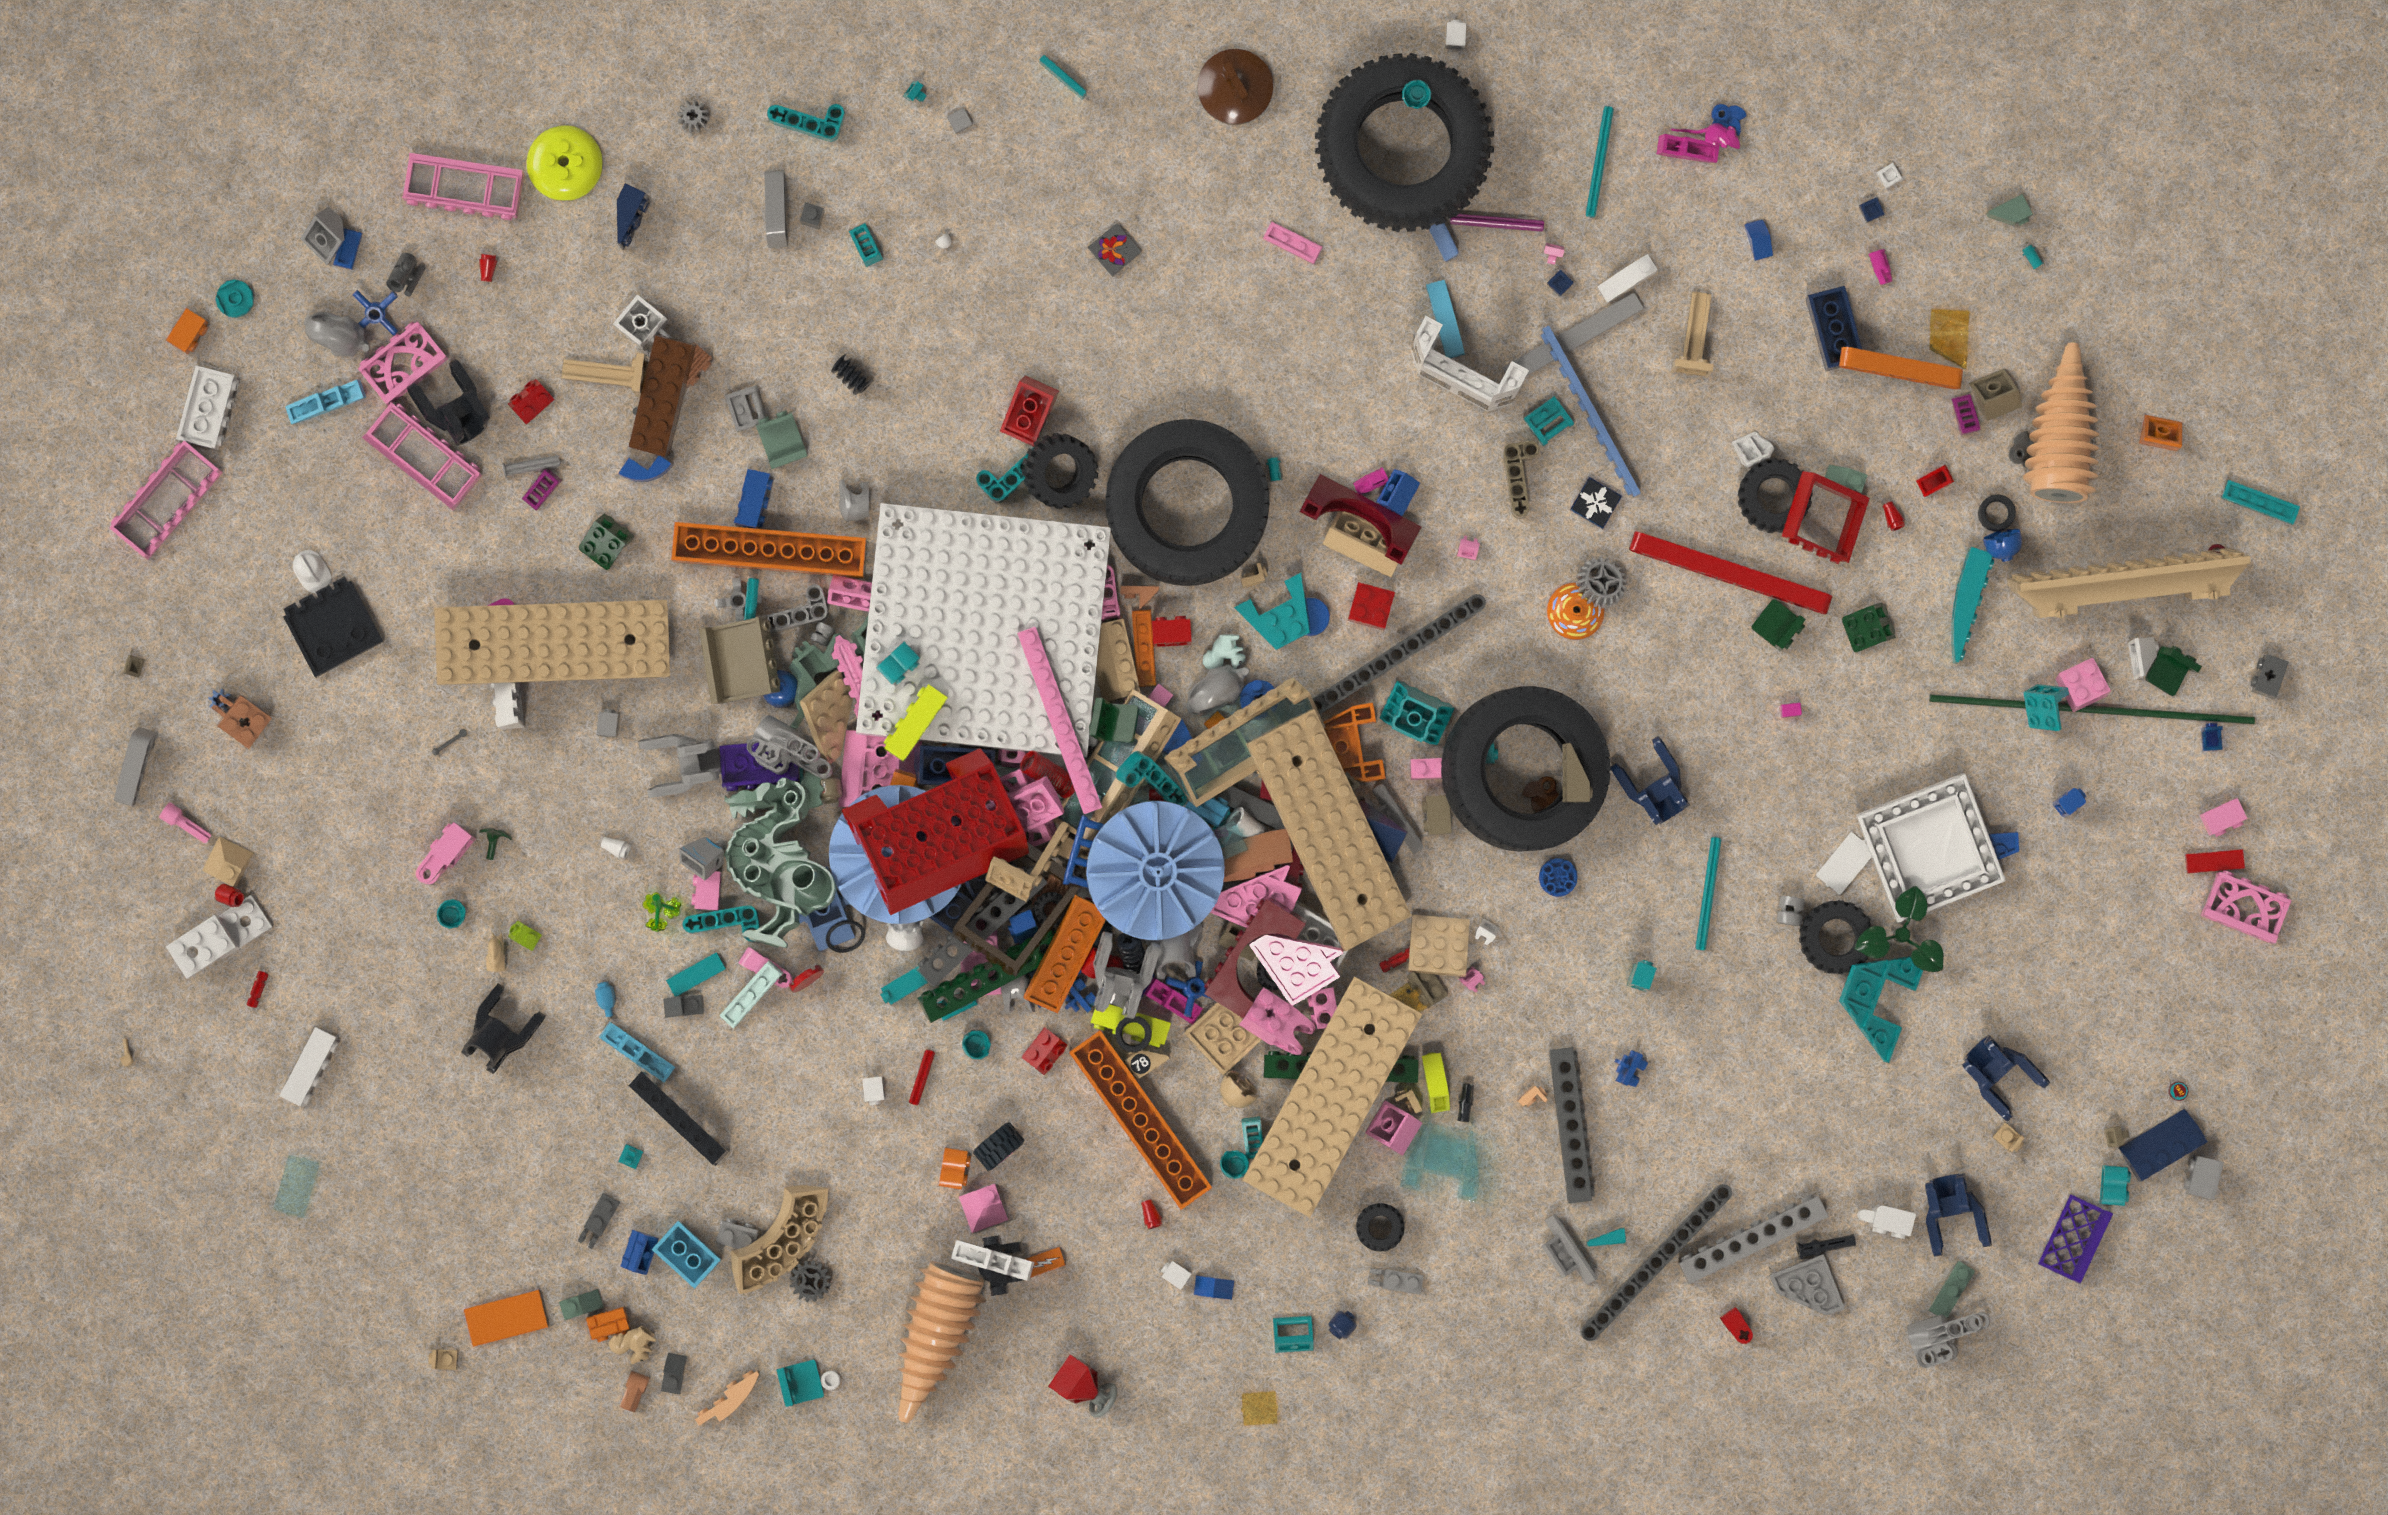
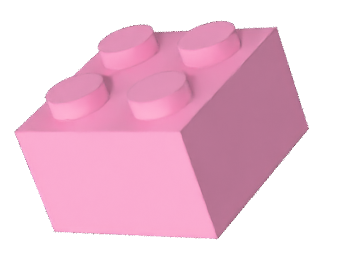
M2094 658L2059 673L2056 677L2059 687H2068L2069 695L2065 698L2073 712L2107 697L2111 692Z

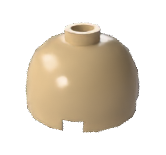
M1233 1070L1229 1071L1221 1081L1220 1092L1223 1097L1222 1100L1228 1107L1245 1108L1258 1098V1095H1256L1258 1091L1247 1078H1245V1081L1238 1077L1240 1073Z

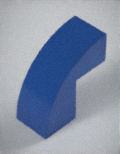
M658 455L649 470H647L631 458H628L618 474L631 481L649 482L662 477L673 465Z

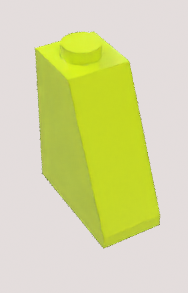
M1431 1052L1422 1056L1431 1113L1449 1111V1091L1441 1053Z

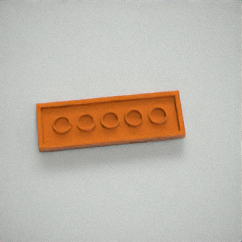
M1075 894L1023 996L1024 999L1058 1014L1106 920L1093 902Z

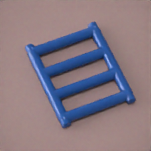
M1085 815L1081 816L1063 884L1072 883L1088 888L1087 879L1073 876L1075 864L1087 867V859L1078 857L1081 846L1091 848L1093 841L1083 838L1086 827L1099 831L1104 824L1088 820V817Z

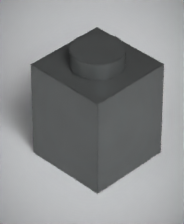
M805 202L800 218L801 224L819 230L825 213L824 208Z

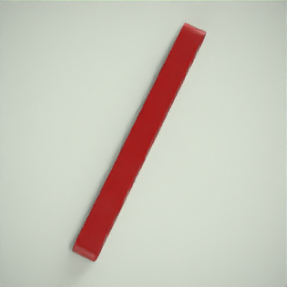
M1634 531L1629 550L1634 553L1820 614L1827 615L1833 598L1830 594L1641 532Z

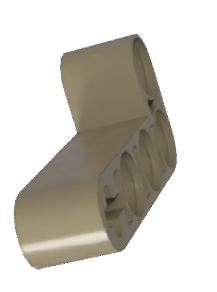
M1535 441L1511 443L1503 451L1511 513L1517 519L1525 518L1529 512L1522 461L1533 460L1538 456L1540 447ZM1527 446H1533L1536 453L1529 455L1525 449ZM1514 449L1517 452V456L1510 458L1507 455V450ZM1516 467L1520 471V475L1514 477L1510 474L1509 470ZM1519 486L1522 488L1523 493L1515 495L1512 488ZM1524 498L1520 503L1521 507L1525 508V510L1520 514L1519 511L1515 510L1518 508V501L1514 502V500Z

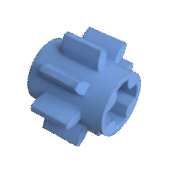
M221 689L220 693L213 690L214 695L208 697L212 701L209 707L211 708L214 704L227 711L228 705L224 703L219 705L216 699H219L220 695L228 699L231 697V694L224 695V689Z

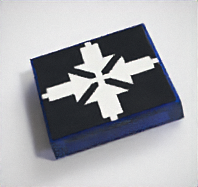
M1589 477L1570 511L1603 530L1622 496Z

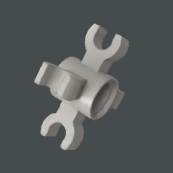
M732 578L734 593L730 598L715 599L716 608L732 607L736 612V622L744 621L743 610L745 609L746 596L741 591L740 578ZM761 595L757 597V604H762ZM736 597L744 599V603L741 606L733 604V600Z

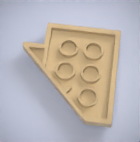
M834 670L800 701L816 747L820 751V757L829 762L830 765L841 756L853 698L848 693L851 690L850 685L844 684L842 674L838 670Z

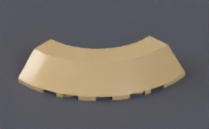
M809 1185L784 1187L782 1206L770 1229L752 1244L731 1251L732 1272L739 1294L761 1289L764 1285L777 1281L780 1276L787 1271H791L799 1263L798 1261L805 1252L810 1250L815 1242L814 1239L818 1230L823 1225L822 1219L824 1213H826L828 1202V1188Z

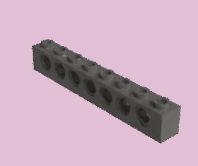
M1024 866L1022 870L1030 875L1034 867L1029 866L1027 868ZM1044 878L1038 887L1034 886L1028 900L1047 884ZM1005 890L1000 894L996 892L989 898L991 902L987 906L981 905L975 912L976 916L970 919L965 927L986 940L1026 902L1013 895L1014 901L1009 905L1004 901V897L1008 892ZM993 906L998 907L1000 911L996 918L990 914V909ZM979 919L985 922V928L981 931L976 928V922ZM953 932L946 937L948 941L943 946L939 944L932 950L934 954L929 959L924 957L918 963L919 968L916 970L931 987L938 984L973 952L970 948L971 945L957 940ZM951 945L957 949V953L953 957L947 953V949ZM937 958L943 962V966L939 970L933 966V961Z
M1573 1047L1549 1050L1567 1202L1570 1204L1592 1201L1595 1191L1594 1185H1590L1589 1180L1592 1177V1168L1587 1164L1590 1152L1589 1147H1585L1584 1140L1588 1139L1586 1127L1583 1128L1582 1120H1585L1584 1108L1580 1109V1101H1583L1582 1090L1578 1089L1577 1082L1580 1081L1579 1070L1575 1069V1062H1578L1577 1051H1573ZM1562 1062H1567L1570 1065L1568 1073L1561 1072L1560 1064ZM1565 1081H1569L1572 1084L1570 1092H1565L1562 1089V1084ZM1568 1100L1573 1101L1575 1104V1108L1571 1112L1565 1109V1103ZM1571 1119L1577 1122V1128L1574 1131L1567 1128V1122ZM1572 1139H1577L1580 1143L1577 1150H1573L1569 1146ZM1575 1158H1579L1582 1161V1166L1579 1169H1575L1572 1166V1161ZM1577 1177L1584 1179L1585 1184L1582 1188H1577L1574 1185Z

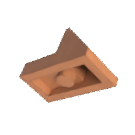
M1121 586L1120 594L1124 595V599H1136V596H1140L1139 610L1159 593V586Z

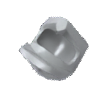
M844 479L839 481V509L846 522L858 521L869 517V482L861 483L862 493L854 495L851 490L846 488Z
M1027 974L1001 987L1006 1013L1014 1011V1007L1011 1005L1012 998H1018L1021 1003L1025 1002L1030 1013L1035 1012V1004L1023 998L1031 982Z

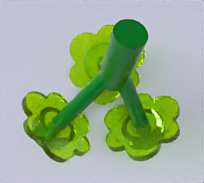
M654 892L652 895L647 894L645 896L646 900L642 903L643 908L648 909L649 914L655 912V919L651 918L645 923L647 928H651L655 932L664 931L668 925L662 918H659V914L663 910L662 907H664V915L668 916L669 919H673L674 916L677 917L680 914L681 902L676 897H672L670 901L664 903L660 894Z

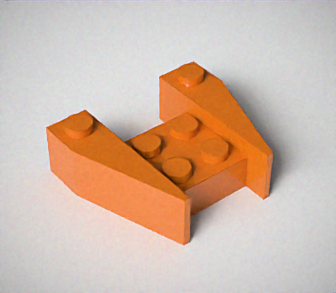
M1373 703L1352 706L1323 722L1326 727L1324 730L1344 773L1348 772L1356 781L1368 783L1386 780L1382 759L1369 762L1363 761L1358 726L1377 723Z

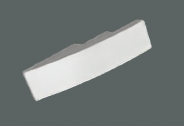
M956 1240L951 1259L1026 1281L1030 1280L1034 1266L1032 1261Z

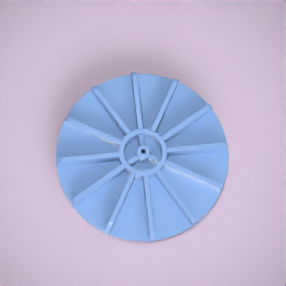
M889 785L863 794L849 806L877 794L887 808H890L926 791L907 785ZM843 813L839 817L832 832L829 845L831 873L843 897L863 915L891 924L913 923L924 920L939 912L958 892L961 884L890 916L874 882L876 876L861 844L857 845ZM956 816L951 818V823L954 826H960L961 823ZM919 831L916 834V838L924 842L926 834ZM883 847L881 850L884 857H890L892 854L891 849L888 847Z
M1148 801L1134 804L1117 812L1103 825L1093 839L1087 859L1086 876L1089 892L1096 908L1111 925L1123 933L1139 939L1164 940L1177 937L1194 929L1207 917L1218 902L1223 886L1225 866L1219 841L1212 829L1201 817L1178 804L1164 801Z

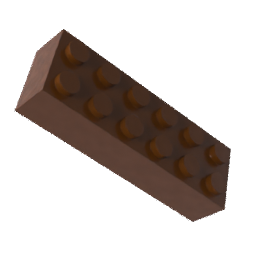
M655 335L628 447L664 457L670 456L696 344L662 335Z

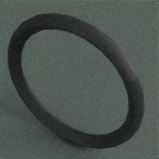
M846 920L839 922L827 932L826 944L835 952L846 953L853 951L864 941L865 929L856 921ZM845 924H853L859 927L861 938L854 946L847 949H838L831 945L830 935L837 927Z

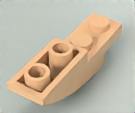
M751 1370L743 1375L744 1379L739 1383L735 1380L726 1386L728 1390L724 1391L728 1399L725 1400L722 1397L714 1402L715 1407L708 1410L706 1407L698 1412L699 1417L695 1419L697 1424L700 1426L714 1416L721 1422L732 1414L753 1390L760 1375L759 1371L754 1373Z

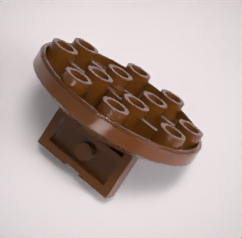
M1243 49L1224 50L1212 56L1202 67L1197 84L1198 97L1205 111L1214 119L1230 125L1246 124L1257 119L1269 106L1273 95L1272 75L1266 63L1254 53Z

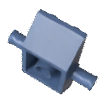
M836 891L832 903L828 905L826 913L823 914V912L815 910L806 917L799 913V922L808 923L819 952L829 948L826 944V935L829 929L839 922L848 920L844 909L846 908L845 906L850 904L843 895L838 894V891ZM841 925L831 933L830 943L832 946L855 938L851 925Z

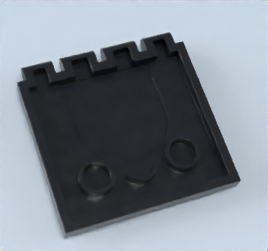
M345 576L333 582L334 590H332L330 585L317 590V599H315L313 594L300 599V608H298L296 603L283 608L286 614L283 618L315 678L384 642L353 582H348Z

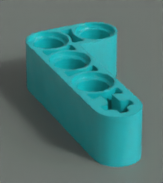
M833 104L828 108L825 119L780 105H772L767 110L768 119L772 124L828 142H834L838 139L845 120L844 109L839 104ZM834 110L841 111L839 118L831 116ZM778 111L780 116L774 119L772 113L775 114ZM798 117L799 122L792 125L789 123L790 118ZM815 122L817 123V128L809 130L807 128L808 124ZM828 128L836 130L833 136L825 134Z
M1029 454L1022 457L999 480L987 470L980 471L976 476L978 486L993 502H1003L1024 483L1025 476L1022 475L1020 468L1023 459H1027ZM981 476H989L990 482L988 484L980 483ZM1015 476L1017 483L1009 485L1006 482L1007 478ZM1001 489L1003 496L995 498L992 495L993 491Z
M1140 751L1133 752L1116 771L1117 780L1128 787H1135L1144 779L1165 801L1184 806L1187 802V796L1184 791L1150 757Z
M750 905L686 917L682 923L683 929L690 934L739 925L742 927V933L750 928H755L756 930L760 928L758 912ZM747 909H751L754 912V916L750 920L744 918V912ZM727 913L734 914L735 919L732 923L725 921ZM709 916L715 917L716 923L714 926L709 927L706 925V919ZM702 917L701 923L704 928L701 929V925H695L693 930L687 927L691 919L693 922H700L699 918ZM744 937L749 942H755L748 937Z

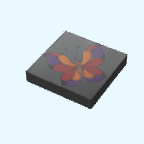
M1117 223L1088 246L1090 252L1112 277L1141 254L1139 248Z

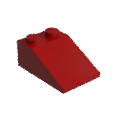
M1025 375L1017 385L1000 432L1035 447L1033 443L1039 439L1053 409L1059 390Z

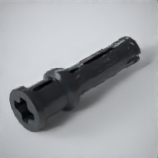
M1854 1234L1823 1241L1813 1239L1812 1242L1796 1243L1799 1260L1807 1256H1819L1821 1252L1856 1246Z

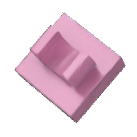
M1546 243L1544 253L1549 254L1547 263L1555 265L1557 256L1563 258L1564 247Z
M1464 536L1460 541L1457 556L1476 560L1480 545L1477 538H1474L1473 542L1467 540V536Z
M1473 966L1466 971V977L1458 979L1465 987L1474 992L1478 991L1475 986L1479 982L1482 985L1485 984L1482 980L1484 978L1483 975Z

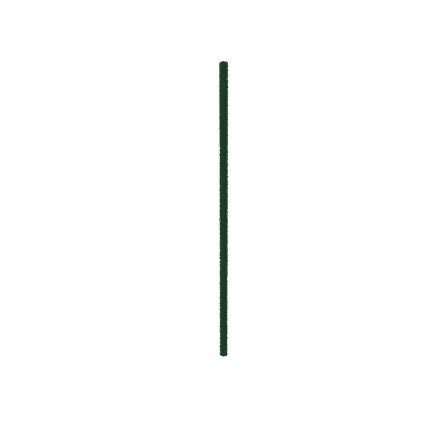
M1929 695V702L2026 709L2025 701ZM2058 703L2059 711L2073 712L2069 704ZM2091 705L2075 711L2081 713L2255 724V717Z

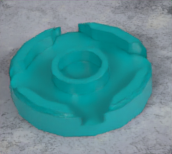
M233 279L226 281L219 287L215 300L217 307L223 314L228 317L238 318L250 312L254 304V294L248 284Z

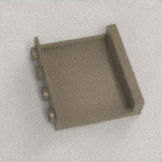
M758 616L749 620L699 629L711 704H723L780 692V679L777 675V661L774 657V643L771 639V625L768 616Z

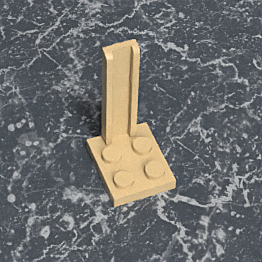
M1692 291L1683 356H1679V359L1676 358L1671 366V373L1678 372L1690 376L1698 375L1709 378L1713 372L1714 364H1710L1709 360L1702 359L1711 294Z
M636 353V358L632 359V367L563 360L561 379L627 386L631 388L636 397L640 398L648 359L645 354Z
M1062 822L1030 875L1021 868H1015L1008 864L1004 859H998L994 856L989 866L986 881L1027 902L1034 886L1038 887L1041 883L1043 871L1047 872L1052 863L1050 859L1052 856L1056 857L1059 853L1060 843H1065L1068 838L1069 832H1067L1069 824Z

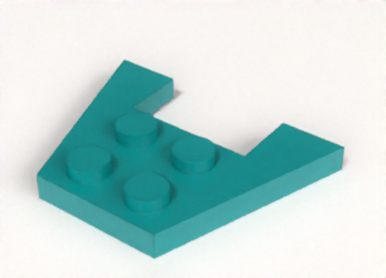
M1302 573L1284 581L1292 596V599L1261 615L1252 599L1234 607L1275 650L1311 633Z

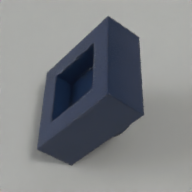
M1877 197L1859 205L1866 223L1885 215Z
M1561 269L1547 282V285L1559 297L1574 284Z

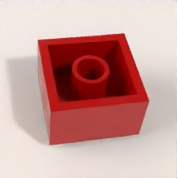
M1358 582L1348 621L1385 631L1395 592Z
M1175 616V620H1167V617H1156L1155 621H1152L1153 647L1191 645L1190 619H1186V616Z

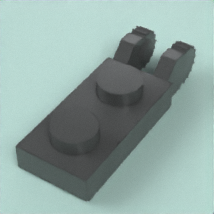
M603 1193L584 1226L585 1229L581 1233L578 1242H584L590 1230L595 1235L589 1242L588 1248L593 1249L620 1202Z

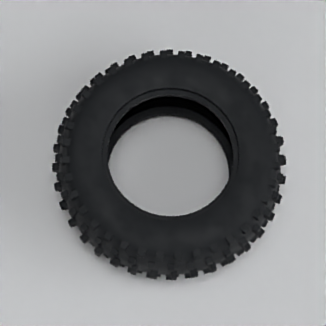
M1402 53L1393 54V57L1388 59L1387 55L1379 56L1378 62H1374L1372 59L1363 63L1364 68L1361 69L1358 66L1352 69V76L1346 75L1338 82L1341 87L1336 86L1334 91H1330L1329 95L1332 99H1328L1323 104L1322 109L1325 110V113L1322 112L1321 118L1318 117L1317 123L1321 124V127H1318V132H1315V139L1320 140L1318 148H1315V154H1320L1321 162L1317 163L1318 169H1324L1325 176L1323 177V182H1329L1332 187L1330 194L1332 196L1336 195L1341 199L1339 203L1342 208L1346 206L1348 209H1352V216L1355 218L1357 216L1360 218L1364 217L1363 222L1365 224L1377 223V228L1383 230L1389 226L1395 232H1400L1402 228H1406L1407 232H1416V227L1428 230L1431 228V223H1435L1437 226L1446 222L1445 217L1449 219L1453 216L1456 217L1459 214L1457 209L1460 208L1462 210L1468 207L1471 203L1468 199H1473L1480 192L1477 186H1481L1483 182H1486L1487 176L1484 173L1492 165L1488 158H1490V153H1494V146H1490V138L1494 137V131H1489L1488 126L1492 122L1491 116L1486 117L1485 111H1483L1486 108V103H1480L1479 98H1477L1479 95L1478 90H1473L1471 86H1468L1470 83L1469 79L1457 76L1459 71L1455 68H1445L1446 63L1443 61L1431 62L1432 57L1424 56L1420 59L1417 58V54L1410 53L1407 57H1403ZM1412 80H1422L1431 89V99L1425 107L1432 110L1442 120L1448 131L1451 145L1450 157L1444 167L1426 181L1411 185L1391 183L1377 176L1363 160L1358 145V133L1363 122L1373 111L1385 104L1403 101L1402 90L1406 83Z

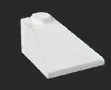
M2154 637L2135 638L2128 642L2134 680L2145 676L2157 657L2159 646L2158 642H2155Z

